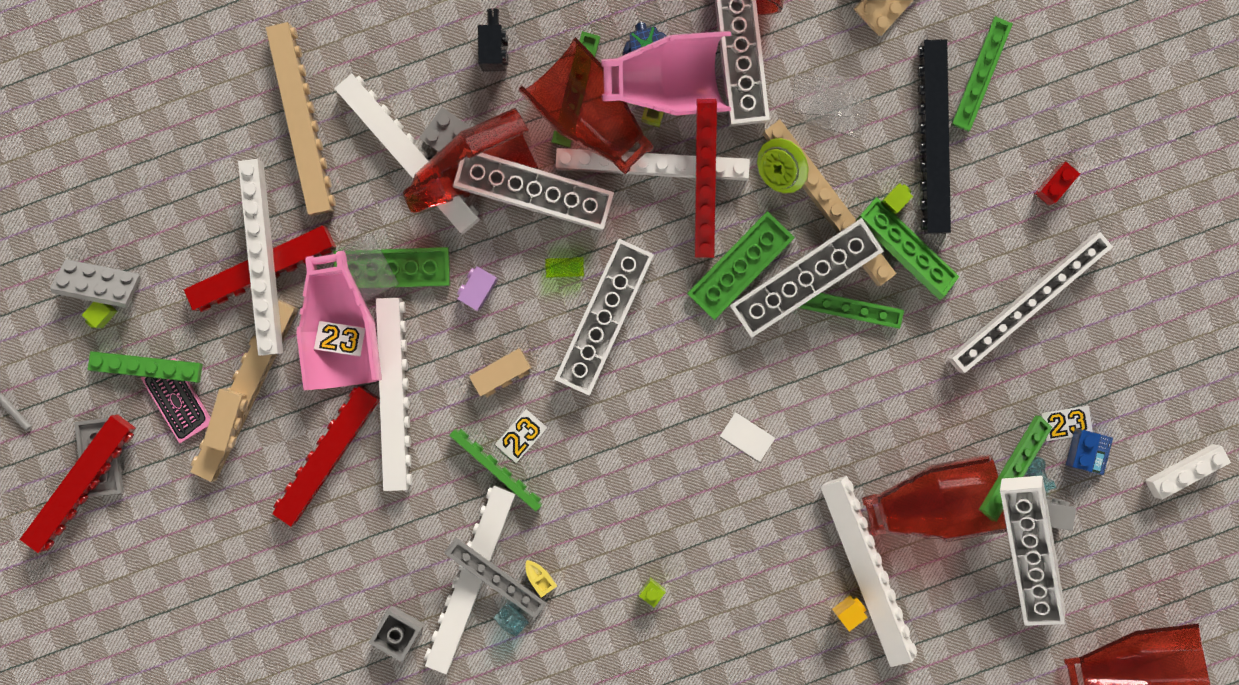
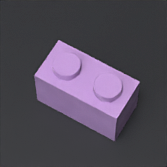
M476 266L475 269L472 268L468 273L467 278L469 280L466 285L462 284L457 294L459 297L457 299L480 311L498 278Z

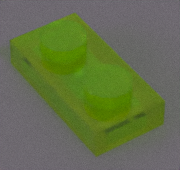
M584 257L545 259L546 278L584 277Z

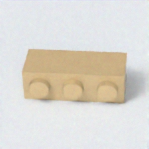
M519 348L470 375L469 378L480 396L485 395L487 398L496 393L495 388L499 386L505 388L513 383V378L518 376L521 379L530 374L528 370L532 367L522 349Z
M226 388L219 389L203 441L204 446L224 452L230 451L235 446L236 430H239L242 423L240 417L242 411H245L247 407V395Z

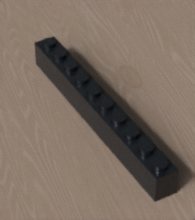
M947 39L923 40L917 49V55L921 61V65H918V76L921 77V84L918 86V95L921 96L918 112L919 115H922V122L919 123V134H922V142L919 143L922 161H920L919 169L920 172H923V180L920 181V191L923 192V199L920 201V209L923 211L921 230H924V235L951 233Z

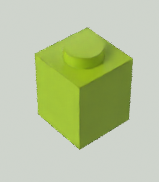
M645 107L641 122L660 128L665 112Z
M899 183L881 202L894 214H897L914 196L911 194L912 191L908 186Z
M93 302L82 316L90 327L104 328L118 311L112 305Z
M650 577L639 591V597L654 608L664 596L666 590Z

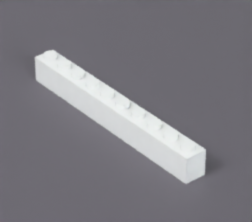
M351 73L334 89L461 234H465L480 220L477 216L480 213L473 205L469 207L464 202L467 198L460 190L456 192L452 188L454 183L447 176L443 178L440 174L442 171L435 162L432 164L429 162L427 152L422 147L418 149L415 146L417 141L410 133L406 135L402 131L404 126L397 118L393 120L389 116L391 111L384 104L380 106L377 102L378 96L372 90L369 92L366 90L364 80L360 76L355 77Z
M557 148L556 170L695 178L696 156ZM716 157V179L747 181L749 179L750 159Z
M259 159L238 161L258 355L283 354L264 162Z
M1101 232L1092 234L947 359L959 373H966L1113 248V246Z
M376 298L377 341L382 380L379 381L383 491L408 490L409 485H412V474H409V466H411L412 459L411 455H408L411 438L407 436V428H410V417L407 416L406 409H409V398L406 397L409 382L408 378H405V371L408 370V361L404 359V351H407V341L404 340L403 332H406V321H403L406 305L405 302H402V298Z
M847 476L828 481L821 486V490L889 665L894 667L911 663L917 656V649L915 644L911 642L908 626L904 624L902 610L897 606L895 592L890 588L888 574L883 570L881 556L876 552L874 538L869 534L867 520L863 517L860 510V502L856 499L853 492V484Z
M497 484L493 488H489L486 498L489 500L486 506H482L479 516L482 517L479 524H475L472 534L475 535L473 542H468L469 547L489 561L492 559L516 496L512 490ZM461 565L458 570H461L459 578L455 577L451 587L454 588L453 594L448 595L445 602L447 610L445 613H441L438 624H441L439 631L435 630L431 641L434 642L432 649L428 648L424 657L427 660L426 667L447 674L483 582Z

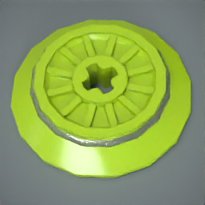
M783 138L771 139L763 144L758 152L757 166L764 182L773 190L783 194L794 193L802 188L807 181L809 171L807 159L802 150L792 141Z

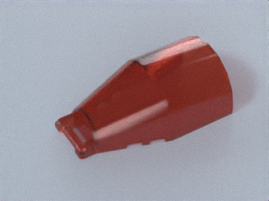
M576 37L572 40L569 48L542 77L526 89L523 86L519 88V93L560 136L614 163L624 174H627L630 171V167L646 152H650L654 148L652 143L644 136L627 102L602 100V94H604V68ZM639 143L641 147L624 162L622 158Z
M991 453L931 464L879 494L863 497L862 502L866 506L871 524V535L923 537V539L934 538L951 542L1007 532L1004 510L997 522L991 521L979 510L999 477ZM873 504H878L883 525H878Z
M1199 623L1136 630L1085 655L1064 659V664L1067 665L1070 685H1079L1075 664L1079 663L1081 664L1084 685H1210Z

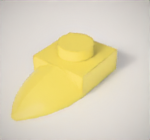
M526 561L527 577L540 597H543L557 587V584L547 570H544L533 561Z

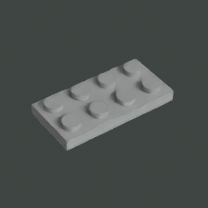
M65 259L50 290L53 294L127 308L141 277L137 273Z
M108 418L74 422L78 458H80ZM120 456L111 461V468L100 476L99 484L87 494L89 497L124 493Z

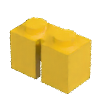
M850 595L832 608L849 632L868 618L864 613L867 611L857 597L853 599Z

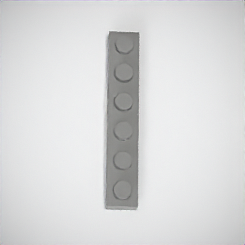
M457 537L445 550V555L533 618H536L546 605L543 599Z

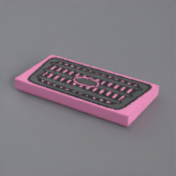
M141 377L179 443L184 442L208 427L211 417L190 382Z

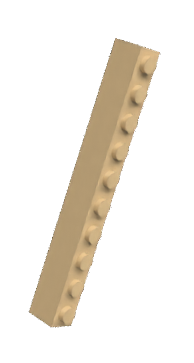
M288 22L266 27L307 213L310 216L334 212L333 206H336L334 196L330 194L329 188L332 187L330 177L326 176L325 172L327 162L325 157L322 158L321 150H323V144L317 136L319 131L318 123L313 119L312 113H315L312 101H309L308 95L311 92L308 83H305L304 79L306 69L303 64L301 65L300 57H302L301 48L296 44V39L298 38L297 30Z
M780 119L763 132V136L767 141L783 138L792 141L802 150L809 168L808 178L803 185V189L837 234L857 221ZM882 254L877 255L862 265L877 286H881L897 274Z
M278 299L283 343L299 309ZM255 335L249 342L251 347L248 353H245L241 359L242 365L240 370H237L233 375L232 380L234 382L232 386L228 388L229 390L247 395L246 400L248 401L245 411L241 413L242 423L239 430H236V439L277 354L258 355ZM202 441L199 446L201 451L198 456L194 457L190 472L213 482L217 480L230 451L224 452L204 446Z

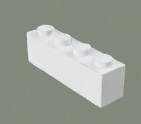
M1211 444L1146 479L1145 482L1153 497L1163 500L1231 462L1221 445Z

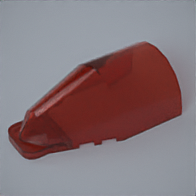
M512 108L459 132L414 174L411 186L403 192V197L409 210L414 213L420 212L432 206L451 202L453 197L463 195L464 198L469 197L470 192L453 188L459 163L466 157L471 159L480 153H484L538 169L523 134L529 132L517 109Z

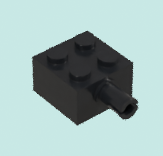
M490 8L487 9V25H478V64L483 72L505 71V66L509 65V57L505 50V46H508V35H506V30H503L502 25L499 24V9L493 8L492 11Z

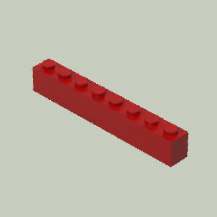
M696 99L695 258H714L716 99Z
M322 225L273 248L276 279L284 271L289 273L298 269L297 265L302 263L306 265V257L326 256L332 253V249L336 248V245L326 226ZM248 260L183 289L192 310L202 313L211 309V305L215 303L219 305L229 300L228 297L232 295L237 297L246 293L245 289L251 287Z
M363 386L354 388L348 396L350 397L348 403H344L340 407L337 419H333L329 423L327 434L325 436L322 435L318 439L316 450L308 454L305 459L307 461L305 466H301L295 473L297 477L293 483L290 482L284 490L286 494L274 504L273 508L275 510L272 514L290 527L294 526L379 403L380 398Z
M118 414L111 415L19 540L37 553L50 550L55 543L53 541L55 537L63 533L66 529L65 524L67 521L73 519L78 511L76 509L78 506L84 504L89 496L87 494L89 491L96 488L99 484L100 476L111 468V461L122 453L123 449L121 448L133 438V432L136 427Z

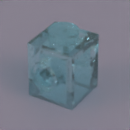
M507 603L494 616V619L503 630L516 637L529 623L518 609Z

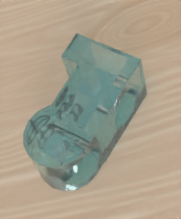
M1035 456L1026 471L1028 477L1043 476L1045 491L1056 488L1054 480L1047 478L1045 461L1041 457Z

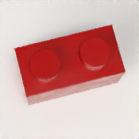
M1065 161L1054 169L1034 194L1049 206L1055 204L1081 173Z

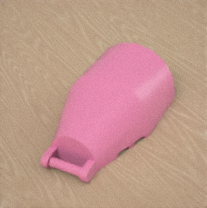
M731 32L670 35L621 57L602 59L601 66L604 68V94H602V100H620L678 116L696 114V99H716L717 112L731 111V107L723 102L718 92L715 76V57L718 43L723 36H731Z
M338 251L332 255L306 257L307 274L303 291L304 301L303 307L300 308L301 319L296 332L303 390L328 389L381 381L382 375L375 322L348 268L346 253ZM337 262V267L317 270V265ZM319 321L365 328L361 356L314 349Z

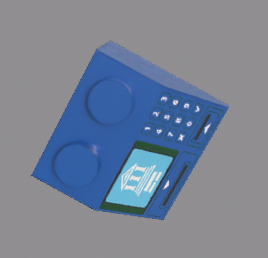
M1075 428L1066 466L1104 475L1113 438Z

